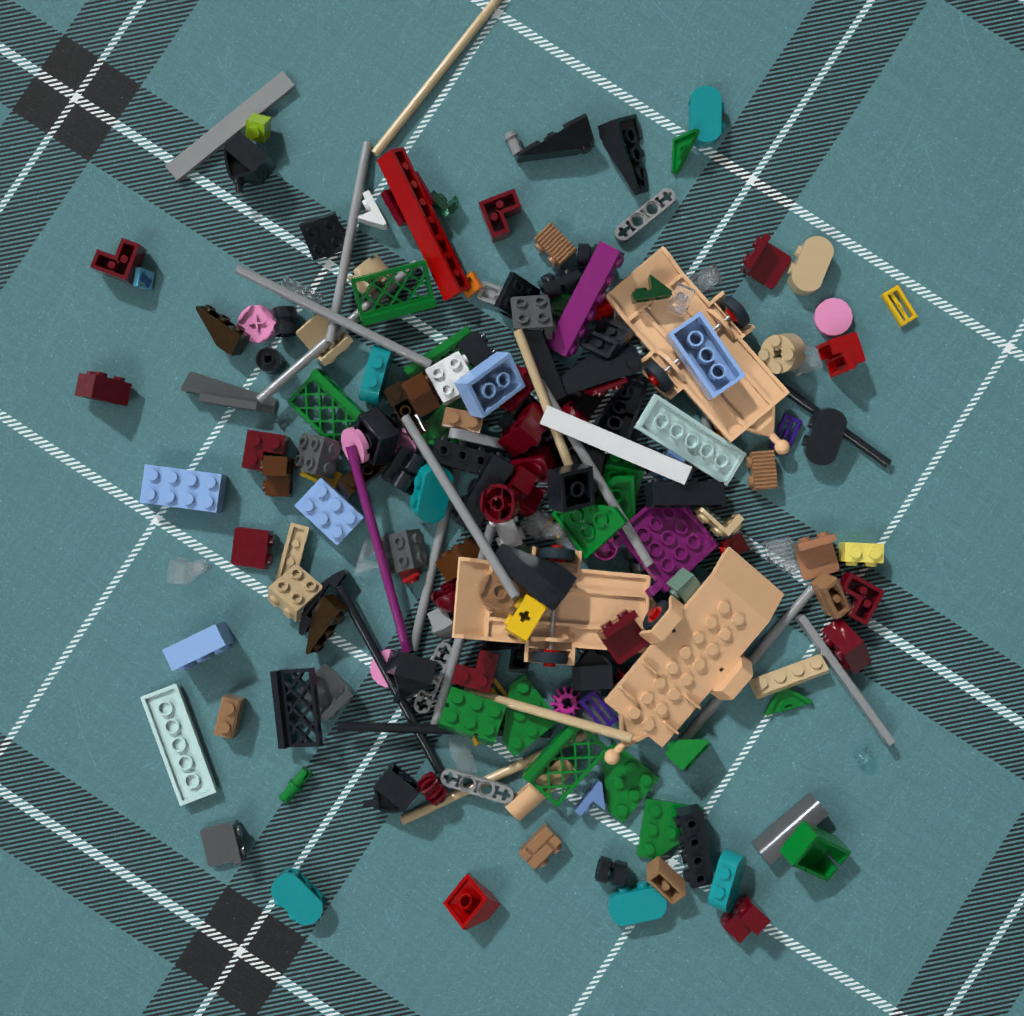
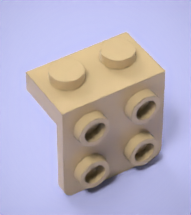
M315 314L296 331V335L310 350L326 336L329 320ZM344 333L335 341V344H331L316 358L324 366L331 364L341 352L349 349L354 341L347 333Z
M696 508L694 511L697 514L695 517L701 523L708 524L711 527L709 530L717 537L730 536L733 532L737 533L743 526L741 522L744 518L740 514L731 515L721 525L704 508Z
M293 565L268 587V600L274 607H279L288 619L292 618L297 622L302 618V608L322 591L323 586L299 565Z

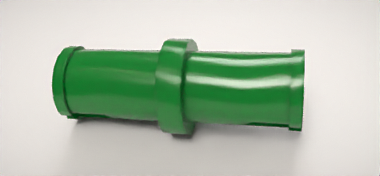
M303 766L294 779H290L289 785L279 795V799L283 803L289 804L296 793L303 789L302 786L312 775V772Z

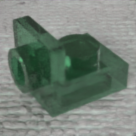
M435 190L431 192L435 200L434 206L445 217L457 210L459 201L456 195L447 203L448 200L442 193L438 194Z

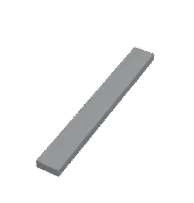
M283 71L280 72L165 165L166 168L180 182L226 145L238 130L242 132L246 128V120L253 113L263 115L296 88Z
M803 614L795 616L796 622L819 654L822 655L824 661L883 743L889 746L893 744L895 740L807 617Z

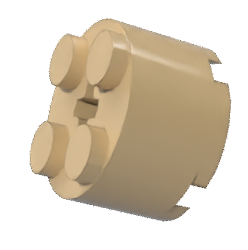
M375 254V259L371 260L370 257L353 270L355 275L353 277L349 275L347 278L351 282V278L389 268L378 254ZM380 276L374 284L377 286L382 284L384 286L388 279ZM365 281L357 282V289L364 293L369 283ZM372 286L367 296L371 297L377 292L374 286Z
M793 333L772 335L763 342L758 356L774 374L798 369L805 361V344L798 335Z

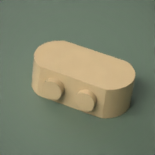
M814 236L808 238L802 245L797 246L794 256H796L795 262H791L787 270L789 274L787 279L788 286L794 293L806 296L820 288L834 254L833 245L828 239Z

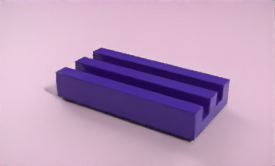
M784 413L775 434L778 437L780 436L786 420L789 419L781 440H786L793 421L796 422L788 440L791 448L802 420ZM771 441L769 449L775 450V444Z
M591 690L579 700V703L596 723L602 724L586 705L585 701L587 700L607 723L605 726L610 727L618 721L617 716L595 690ZM594 695L613 718L611 721L592 700L591 696Z

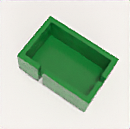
M451 686L438 722V728L469 739H473L474 733H477L476 741L493 747L507 706Z
M804 820L797 826L796 830L779 850L793 867L827 882L839 868L830 860L826 852L839 865H842L852 853L837 836Z

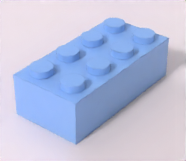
M701 311L672 330L665 337L709 401L746 376Z
M145 464L139 503L222 513L227 476Z

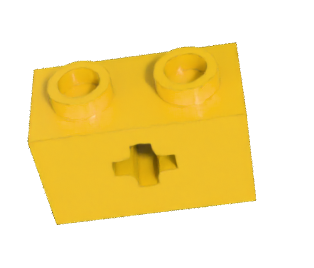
M527 594L524 598L519 597L514 605L517 608L513 615L509 614L503 623L506 625L504 631L524 643L547 606ZM526 613L528 621L521 622L519 614Z

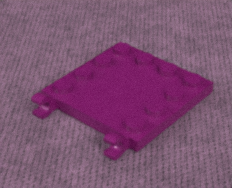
M645 506L629 522L654 563L645 567L622 528L616 533L618 537L608 545V548L613 552L624 543L655 581L654 584L644 591L651 597L660 589L664 593L667 592L670 588L666 583L682 567L688 571L692 570L719 544L689 508H646Z

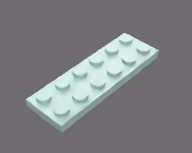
M653 394L634 426L635 429L679 455L708 476L716 479L718 482H724V486H728L747 454L657 394Z
M179 683L141 696L143 707L179 805L182 806L216 793L218 791Z

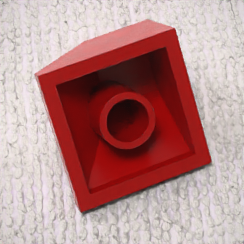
M468 873L443 903L463 930L488 920L501 905L491 891Z

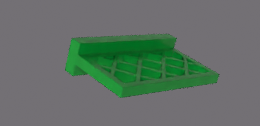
M425 259L350 279L359 312V320L363 326L437 307ZM422 266L423 274L418 279L412 275L415 267ZM399 271L407 274L401 284L393 279ZM380 276L388 279L383 289L374 284ZM410 276L418 281L413 290L404 286ZM365 281L369 283L364 293L357 289V282ZM391 281L399 285L394 295L386 291ZM421 283L427 286L428 294L420 296L415 292ZM372 286L381 291L376 300L367 296ZM402 288L410 292L409 297L403 301L397 298ZM384 293L392 297L387 305L379 303ZM365 298L374 302L369 310L363 311L362 303Z
M468 326L464 327L423 356L432 360L433 363L441 361L439 358L442 356L446 358L447 353L451 350L459 351L461 354V349L454 348L472 334ZM414 362L403 368L409 378L418 372L426 373L423 370L424 367ZM470 364V366H467L468 368H470L469 370L471 371L473 368L472 365Z
M315 368L310 373V377L287 402L321 436L327 438L333 436V439L336 440V436L342 434L336 433V422H346L347 429L349 428V422H357L358 415L364 411L321 369ZM312 381L318 385V393H309L308 385ZM309 395H318L319 407H309ZM322 395H329L332 398L331 407H322ZM298 396H305L306 407H299L294 402ZM335 408H342L345 411V420H336ZM309 409H319V420H312L310 418ZM322 409H332V420H323ZM323 422H332L333 433L326 434L323 431ZM341 448L340 454L342 455L344 451Z
M565 725L522 773V777L556 807L565 800L601 760L605 752L609 750L590 731L583 730L587 734V742H576L575 735L580 729ZM590 744H598L603 750L598 755H590ZM573 745L574 756L563 757L562 749L565 746ZM576 745H587L588 755L576 756ZM574 759L575 770H563V760ZM577 759H588L587 768L577 770ZM552 760L561 761L560 771H549V764ZM575 773V781L572 784H564V774ZM550 774H561L562 784L550 785ZM539 775H547L548 785H539L534 780ZM550 788H562V795L557 801L551 796Z

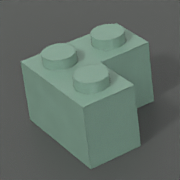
M682 567L666 583L670 588L667 591L669 593L667 597L669 598L673 595L685 605L701 584L694 574Z

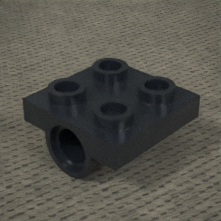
M336 211L299 224L313 261L343 250L345 234Z
M565 266L558 269L559 273H548L541 276V280L537 281L542 294H549L550 300L563 294L561 285L565 293L575 290L581 277L578 269Z
M510 272L494 307L498 309L497 311L500 314L512 319L510 299L518 296L539 295L541 290L515 272Z
M401 445L381 477L401 491L412 495L415 487L414 479L418 474V470L428 463L423 457Z

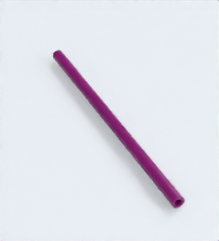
M355 445L346 447L401 649L402 652L406 653L411 651L412 648Z

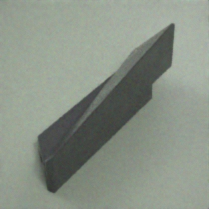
M189 372L181 387L183 392L200 395L199 401L205 404L276 415L277 399L270 397L261 404L256 398L260 393L195 372Z

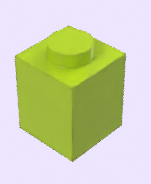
M253 113L246 120L245 136L252 141L264 143L271 136L272 117Z

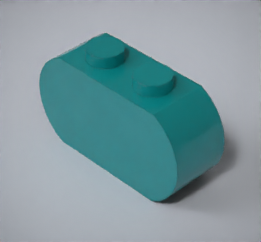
M712 86L698 87L692 92L688 101V131L692 129L700 130L693 146L701 149L712 147L718 141L721 133H724L725 122L722 121L725 103L722 102L721 93Z
M372 346L360 387L359 400L376 405L381 403L384 394L383 390L385 389L393 360L392 351L382 346Z
M425 464L418 470V474L414 479L415 487L410 497V509L419 519L425 523L432 524L439 522L445 517L449 497L430 466ZM442 467L453 485V475L449 470Z
M729 849L723 851L719 858L709 892V906L725 913H729L732 910L746 867V856Z
M288 868L283 870L272 884L271 895L274 898L275 904L280 908L283 907L288 912V916L292 921H297L300 925H310L320 918L326 905V898L298 869Z
M640 881L637 885H623L622 888L618 887V889L613 890L608 897L607 907L611 919L617 925L627 926L661 918L666 911L667 901L648 881Z

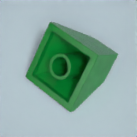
M682 739L676 742L673 740L665 748L667 750L665 755L682 771L686 772L708 749L711 743L706 739Z

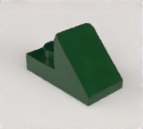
M649 275V290L647 288L635 289V292L631 294V302L633 304L668 299L672 296V290L652 275Z

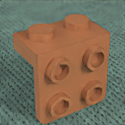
M828 531L816 534V538L810 539L807 536L798 539V543L792 544L803 580L816 578L822 573L830 574L839 571L840 567L832 543L837 541L835 534H828Z

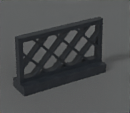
M315 667L286 668L271 671L270 677L278 749L323 746ZM305 672H309L308 684L302 679ZM289 673L295 678L293 684L290 683ZM298 683L304 687L301 694L295 689ZM307 692L310 693L312 698L310 703L304 698ZM291 693L298 698L294 704L292 703ZM300 702L306 707L303 713L297 708ZM309 711L314 716V720L312 723L306 717ZM294 712L300 717L297 723L294 722ZM302 722L309 727L306 732L299 727ZM296 731L302 737L299 742H296ZM311 731L316 734V742H313L308 737Z

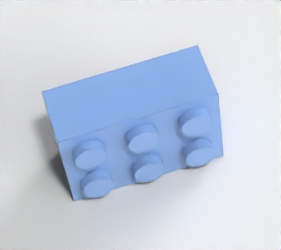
M495 352L454 382L470 416L480 418L486 417L525 387L511 353Z
M320 478L295 505L305 517L337 546L365 518L355 506L324 478Z
M222 622L179 641L162 651L171 670L179 669L182 672L195 666V661L200 663L214 657L212 653L217 655L231 648L230 644L235 641L226 622Z

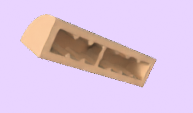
M553 760L549 764V771L561 770L560 760ZM563 760V770H575L574 764L570 760ZM574 773L564 774V782ZM550 774V785L562 784L561 774ZM539 775L534 780L539 785H548L547 775ZM527 783L514 795L510 803L505 804V808L518 821H521L546 797L531 783ZM550 788V792L552 793L557 788Z

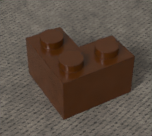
M420 372L401 383L420 417L440 407L439 402L442 400L437 391L432 392L430 388L432 382L427 374L423 375Z
M264 455L263 460L260 461V471H263L262 475L266 476V480L263 481V492H265L266 496L292 497L294 459L283 456Z
M473 536L463 541L464 545L460 542L451 547L452 552L449 549L440 554L441 559L435 562L446 582L457 576L458 557L478 558L480 548Z

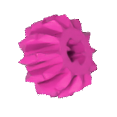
M563 686L564 692L557 688L556 692L559 695H551V698L557 700L550 702L551 706H556L553 711H560V713H566L567 715H570L569 713L572 712L576 717L575 709L582 710V707L577 705L580 704L579 700L581 698L576 699L580 696V692L578 691L573 694L574 690L572 687L569 692L566 686ZM569 698L571 705L567 704V707H565L562 700Z

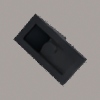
M521 644V649H511L508 672L528 674L530 662H524L525 644Z

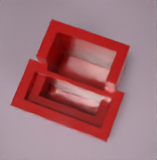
M857 332L830 339L815 347L819 361L825 360L830 378L855 369L856 365L866 361Z

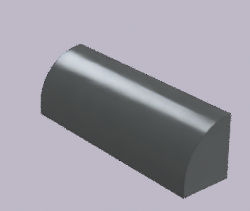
M808 793L751 843L771 865L783 855L779 850L803 820L816 826L829 813L811 793Z

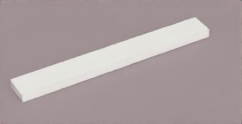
M548 405L540 421V424L683 485H685L692 469L690 465Z

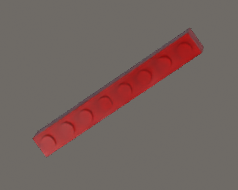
M404 147L390 149L376 161L423 258L427 262V266L444 301L455 298L471 289V286Z

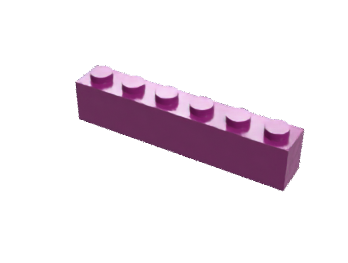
M602 241L599 242L556 325V332H553L552 340H549L547 343V347L569 358L576 354L580 339L588 331L587 325L595 318L598 304H601L605 299L607 287L611 286L615 279L614 274L617 268H620L624 262L623 252Z

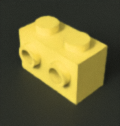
M839 542L838 561L846 562L845 565L857 566L858 562H865V566L877 567V563H884V544Z

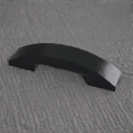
M341 570L322 582V591L305 605L299 624V634L301 636L305 635L309 630L312 618L310 614L330 585L335 588L339 587L348 574V570Z

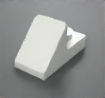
M367 190L362 193L364 197L362 203L368 212L359 216L358 220L362 224L387 230V223L370 191Z

